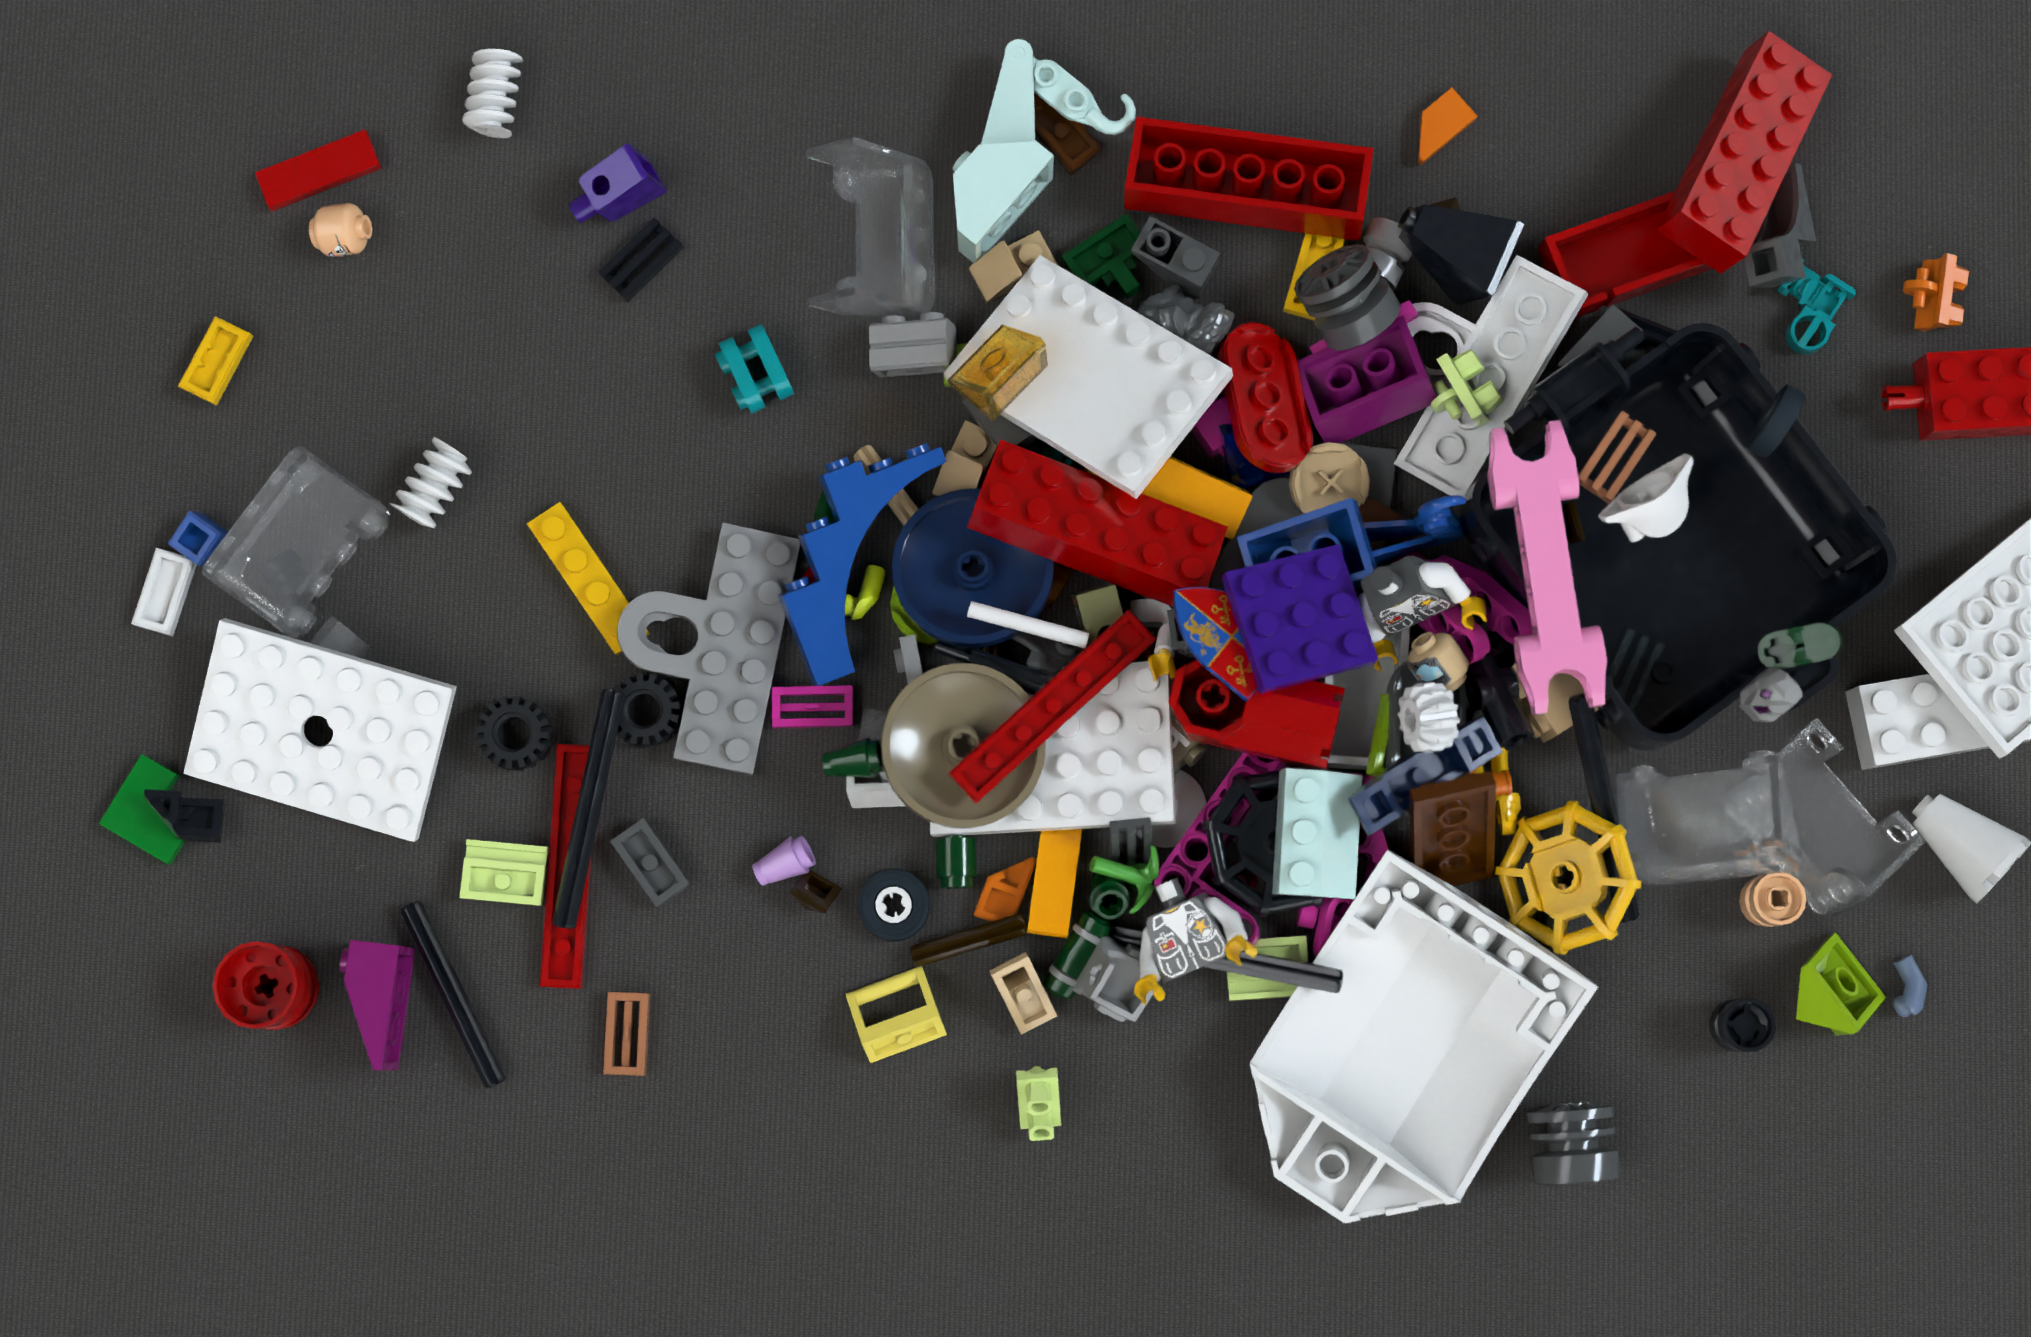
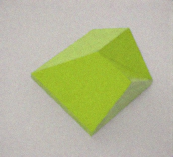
M1836 932L1831 934L1801 967L1796 1020L1830 1028L1835 1035H1853L1862 1028L1886 996Z

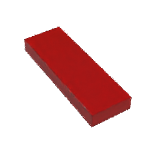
M364 129L257 171L255 174L268 208L273 212L382 169L369 134Z

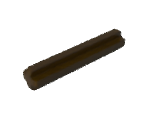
M1016 914L913 945L910 948L911 958L915 966H924L1027 934L1028 925L1023 914Z

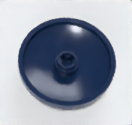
M981 489L952 491L940 495L923 505L903 527L894 547L892 557V576L895 591L903 610L910 620L932 638L949 645L964 648L996 645L1021 633L1018 630L967 617L971 601L1037 618L1049 598L1054 579V561L967 528Z

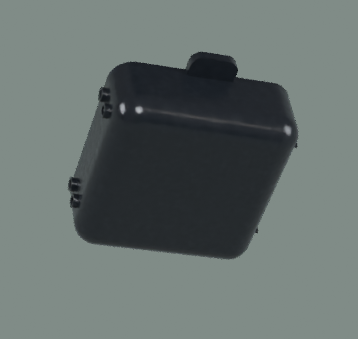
M1708 323L1692 324L1680 329L1626 370L1619 364L1625 360L1624 354L1645 340L1644 334L1638 327L1635 326L1616 341L1609 340L1605 344L1595 342L1530 389L1531 397L1524 401L1525 406L1504 421L1508 431L1511 434H1515L1534 419L1540 421L1546 417L1548 422L1561 420L1566 438L1576 460L1578 474L1621 411L1629 415L1628 418L1631 420H1637L1642 423V427L1646 430L1651 429L1657 433L1614 499L1637 480L1684 453L1692 456L1693 465L1687 484L1688 512L1680 527L1667 536L1658 538L1645 535L1639 541L1630 542L1620 523H1607L1598 517L1609 504L1581 485H1579L1578 499L1561 501V505L1575 501L1585 540L1568 545L1580 627L1600 626L1606 650L1605 705L1598 707L1599 709L1595 711L1597 722L1604 729H1610L1622 743L1637 750L1650 751L1660 749L1688 736L1740 698V691L1757 675L1769 668L1761 662L1758 656V645L1765 635L1816 623H1829L1836 627L1884 592L1892 582L1896 572L1897 559L1895 549L1885 534L1887 527L1882 517L1872 507L1862 504L1797 418L1783 440L1768 457H1762L1747 447L1756 424L1777 392L1759 370L1761 364L1754 351L1745 343L1739 344L1725 329ZM1623 426L1620 428L1589 474V479L1595 481L1628 432ZM1546 427L1513 450L1514 455L1523 461L1532 462L1543 458L1546 446ZM1637 435L1602 485L1604 489H1609L1642 440ZM1486 469L1464 496L1466 503L1460 506V523L1464 536L1471 544L1469 550L1476 561L1482 566L1487 565L1502 587L1529 611L1513 507L1494 510L1487 478L1488 469ZM1564 513L1563 519L1566 537L1572 535L1567 513ZM1804 643L1796 645L1797 649L1805 647ZM1836 656L1824 661L1781 669L1798 684L1802 691V697L1787 712L1799 707L1836 678L1839 671V663Z

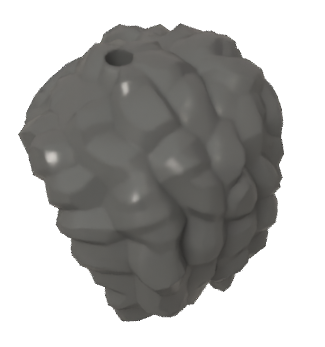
M1174 284L1169 288H1165L1163 293L1158 292L1156 295L1149 296L1147 300L1141 302L1136 311L1210 356H1213L1215 350L1220 347V344L1229 333L1235 317L1233 312L1225 309L1223 303L1216 304L1213 302L1205 307L1201 304H1194L1193 299L1188 296L1184 297L1180 284Z

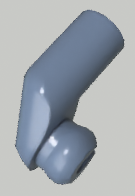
M1911 954L1893 963L1905 985L1903 995L1897 996L1893 1001L1894 1009L1901 1017L1920 1013L1923 1010L1927 993V982Z

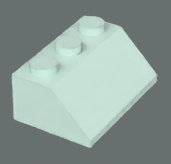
M1292 768L1279 770L1272 894L1355 899L1360 821L1348 798L1362 787L1361 775Z

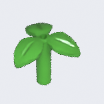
M1150 845L1148 864L1137 863L1127 866L1094 856L1089 869L1091 872L1127 882L1132 889L1137 891L1136 902L1129 911V913L1134 914L1147 903L1153 893L1152 881L1156 880L1159 875V857L1156 847Z

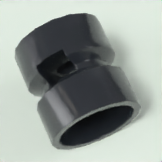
M1755 999L1727 1000L1715 1008L1709 1021L1710 1033L1714 1041L1722 1049L1731 1052H1757L1765 1048L1773 1040L1776 1031L1775 1017L1771 1009L1763 1002Z

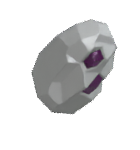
M1769 667L1740 691V708L1753 721L1774 722L1779 716L1785 714L1802 697V691L1786 672L1779 668Z

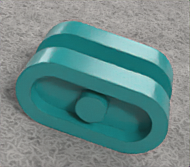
M762 323L747 329L752 341L737 347L732 336L719 342L721 351L714 353L724 375L732 372L738 386L731 388V391L740 410L748 407L751 414L766 408L761 397L772 391H776L780 401L795 395ZM759 355L768 376L754 382L745 361Z

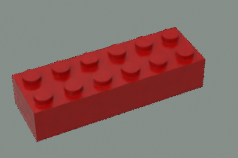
M1770 31L1744 50L1656 230L1720 274L1745 258L1832 74Z
M1136 116L1124 188V209L1360 241L1374 148Z
M1000 439L967 528L1174 607L1173 592L1175 590L1208 587L1228 526L1142 493L1135 499L1103 478Z

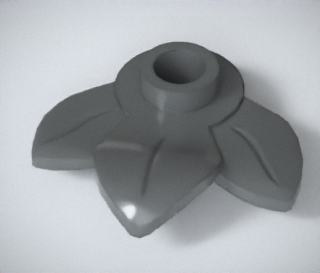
M1021 632L1011 638L1032 650L1026 667L1041 672H1060L1063 667L1084 650L1081 647Z

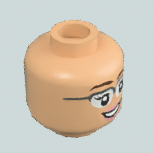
M344 203L323 206L317 210L314 218L310 220L309 235L313 246L319 249L325 256L341 257L356 255L365 249L367 239L371 238L372 224L369 217L363 215L362 211L355 204Z

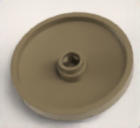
M971 663L940 666L921 674L910 682L890 706L881 732L880 751L882 765L887 780L897 797L905 806L921 818L950 828L966 829L985 826L1015 811L1028 798L1040 778L1045 760L1046 741L977 804H974L947 773L1030 699L1028 694L1005 674L983 665Z

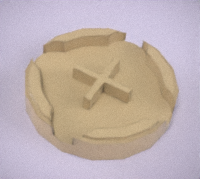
M1326 442L1312 446L1305 459L1290 472L1289 488L1292 500L1303 514L1351 497L1360 506L1361 503L1364 504L1369 494L1370 476L1367 465L1353 449L1344 444Z

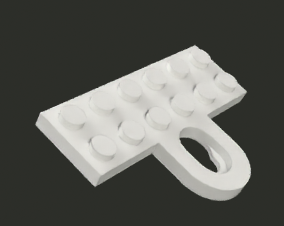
M1516 255L1476 325L1437 304L1428 302L1414 303L1413 305L1419 317L1407 323L1412 337L1419 331H1427L1432 334L1444 332L1455 339L1458 350L1457 355L1472 349L1477 354L1485 370L1467 381L1471 389L1474 391L1491 380L1504 401L1487 414L1490 422L1479 427L1476 421L1471 419L1461 401L1458 403V406L1463 415L1455 420H1452L1447 410L1435 413L1431 405L1428 406L1394 464L1449 496L1460 495L1464 497L1489 463L1490 431L1492 429L1504 428L1505 433H1507L1508 429L1504 421L1522 408L1524 401H1526L1530 394V389L1535 386L1586 300L1588 293ZM1425 366L1432 385L1440 380H1444L1448 389L1453 388L1442 369L1434 370Z

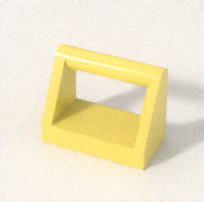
M922 966L845 994L862 1046L870 1063L947 1035ZM920 984L927 1005L866 1027L859 1008L860 1005Z

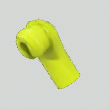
M876 565L867 566L858 597L846 594L845 616H850L851 620L861 619L878 601L886 574L882 567Z

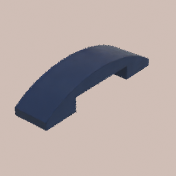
M1480 716L1458 727L1459 734L1454 739L1452 747L1436 752H1413L1370 780L1348 798L1367 835H1372L1404 814L1403 810L1410 807L1409 789L1420 787L1429 782L1439 783L1453 780L1462 773L1474 771L1503 752L1484 716Z

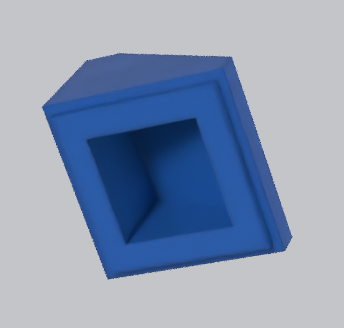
M188 511L167 544L202 567L227 540L230 533L201 512Z

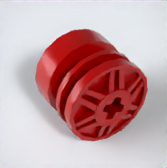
M259 941L238 945L228 952L216 968L212 985L215 1003L224 1017L237 1026L267 1030H281L294 1027L307 1018L317 1002L320 988L317 970L308 956L294 947ZM272 980H277L278 986L273 988L274 994H269L268 988L273 985Z

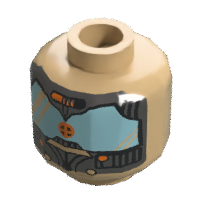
M1426 632L1412 642V651L1408 655L1407 665L1420 684L1428 682L1443 683L1447 690L1454 691L1464 683L1467 677L1466 672L1469 662L1462 649L1450 634L1437 633L1433 635L1431 632Z

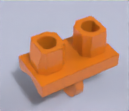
M1946 253L1938 259L1924 260L1922 268H1917L1916 280L1904 282L1902 292L1914 296L1912 307L1916 309L1915 330L1925 332L1936 328H1952L1963 323L1964 309L1962 305L1951 302L1953 292L1963 291L1968 285L1969 271L1956 265V255Z

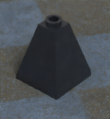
M1426 204L1415 208L1409 206L1403 212L1398 223V227L1402 229L1399 235L1401 241L1450 300L1458 305L1494 295L1524 226L1518 220Z

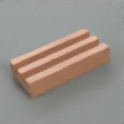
M1624 411L1618 414L1578 474L1579 485L1608 504L1614 499L1657 434L1651 429L1646 430L1643 428V424L1639 421H1633L1628 418L1629 415ZM1623 426L1628 432L1595 481H1592L1588 478L1589 474ZM1637 435L1642 440L1609 489H1604L1602 485Z
M608 992L603 1074L646 1076L650 1012L649 993ZM618 1001H625L621 1066H614ZM634 1001H640L637 1066L630 1067Z

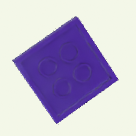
M1339 544L1228 571L1221 576L1260 694L1373 665L1379 660Z

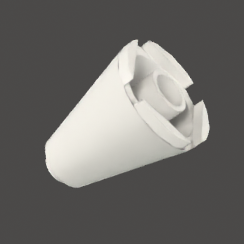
M1939 794L1935 799L1927 795L1912 811L1917 817L1913 823L1914 827L1969 898L1976 904L1995 886L2014 864L2015 860L2020 858L2031 845V841L2026 837L1942 794Z

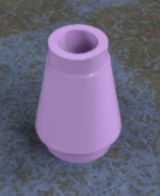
M790 836L758 862L752 864V868L757 880L764 886L768 883L806 874L809 872L810 867L816 865V861L808 842L803 836L795 839Z

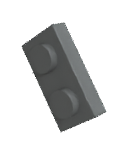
M642 818L610 841L656 908H659L691 885L645 818Z

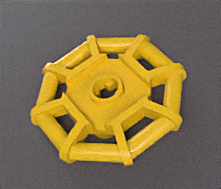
M1569 800L1565 806L1530 818L1523 816L1517 822L1519 827L1500 866H1495V875L1499 876L1510 916L1508 922L1553 948L1554 953L1558 955H1566L1568 950L1602 939L1612 940L1618 935L1617 928L1636 890L1641 889V881L1637 879L1625 835L1627 831L1621 824L1614 825L1581 807L1579 801ZM1563 823L1561 835L1546 840L1540 835V831ZM1578 823L1602 837L1592 844L1576 836ZM1529 842H1531L1534 846L1531 853L1534 855L1530 863H1526L1523 869H1517ZM1609 847L1612 850L1619 878H1610L1602 853ZM1564 866L1567 867L1568 871H1573L1574 879L1568 888L1566 884H1559L1557 877L1563 875L1562 868ZM1516 877L1523 878L1529 900L1525 905H1523ZM1608 886L1619 887L1605 916H1603L1598 910V906L1606 898ZM1538 910L1549 914L1554 919V930L1533 919V914ZM1587 915L1594 924L1568 933L1569 920Z

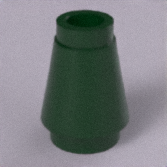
M869 737L829 752H824L822 764L826 776L874 778L877 773L884 772L880 740H871Z
M1093 873L1089 900L1091 909L1098 916L1105 919L1120 917L1130 903L1128 890L1120 880Z

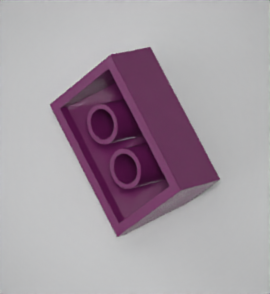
M1404 316L1396 318L1381 334L1365 344L1341 351L1329 349L1328 347L1297 361L1303 394L1314 425L1324 443L1340 444L1426 408L1437 397Z

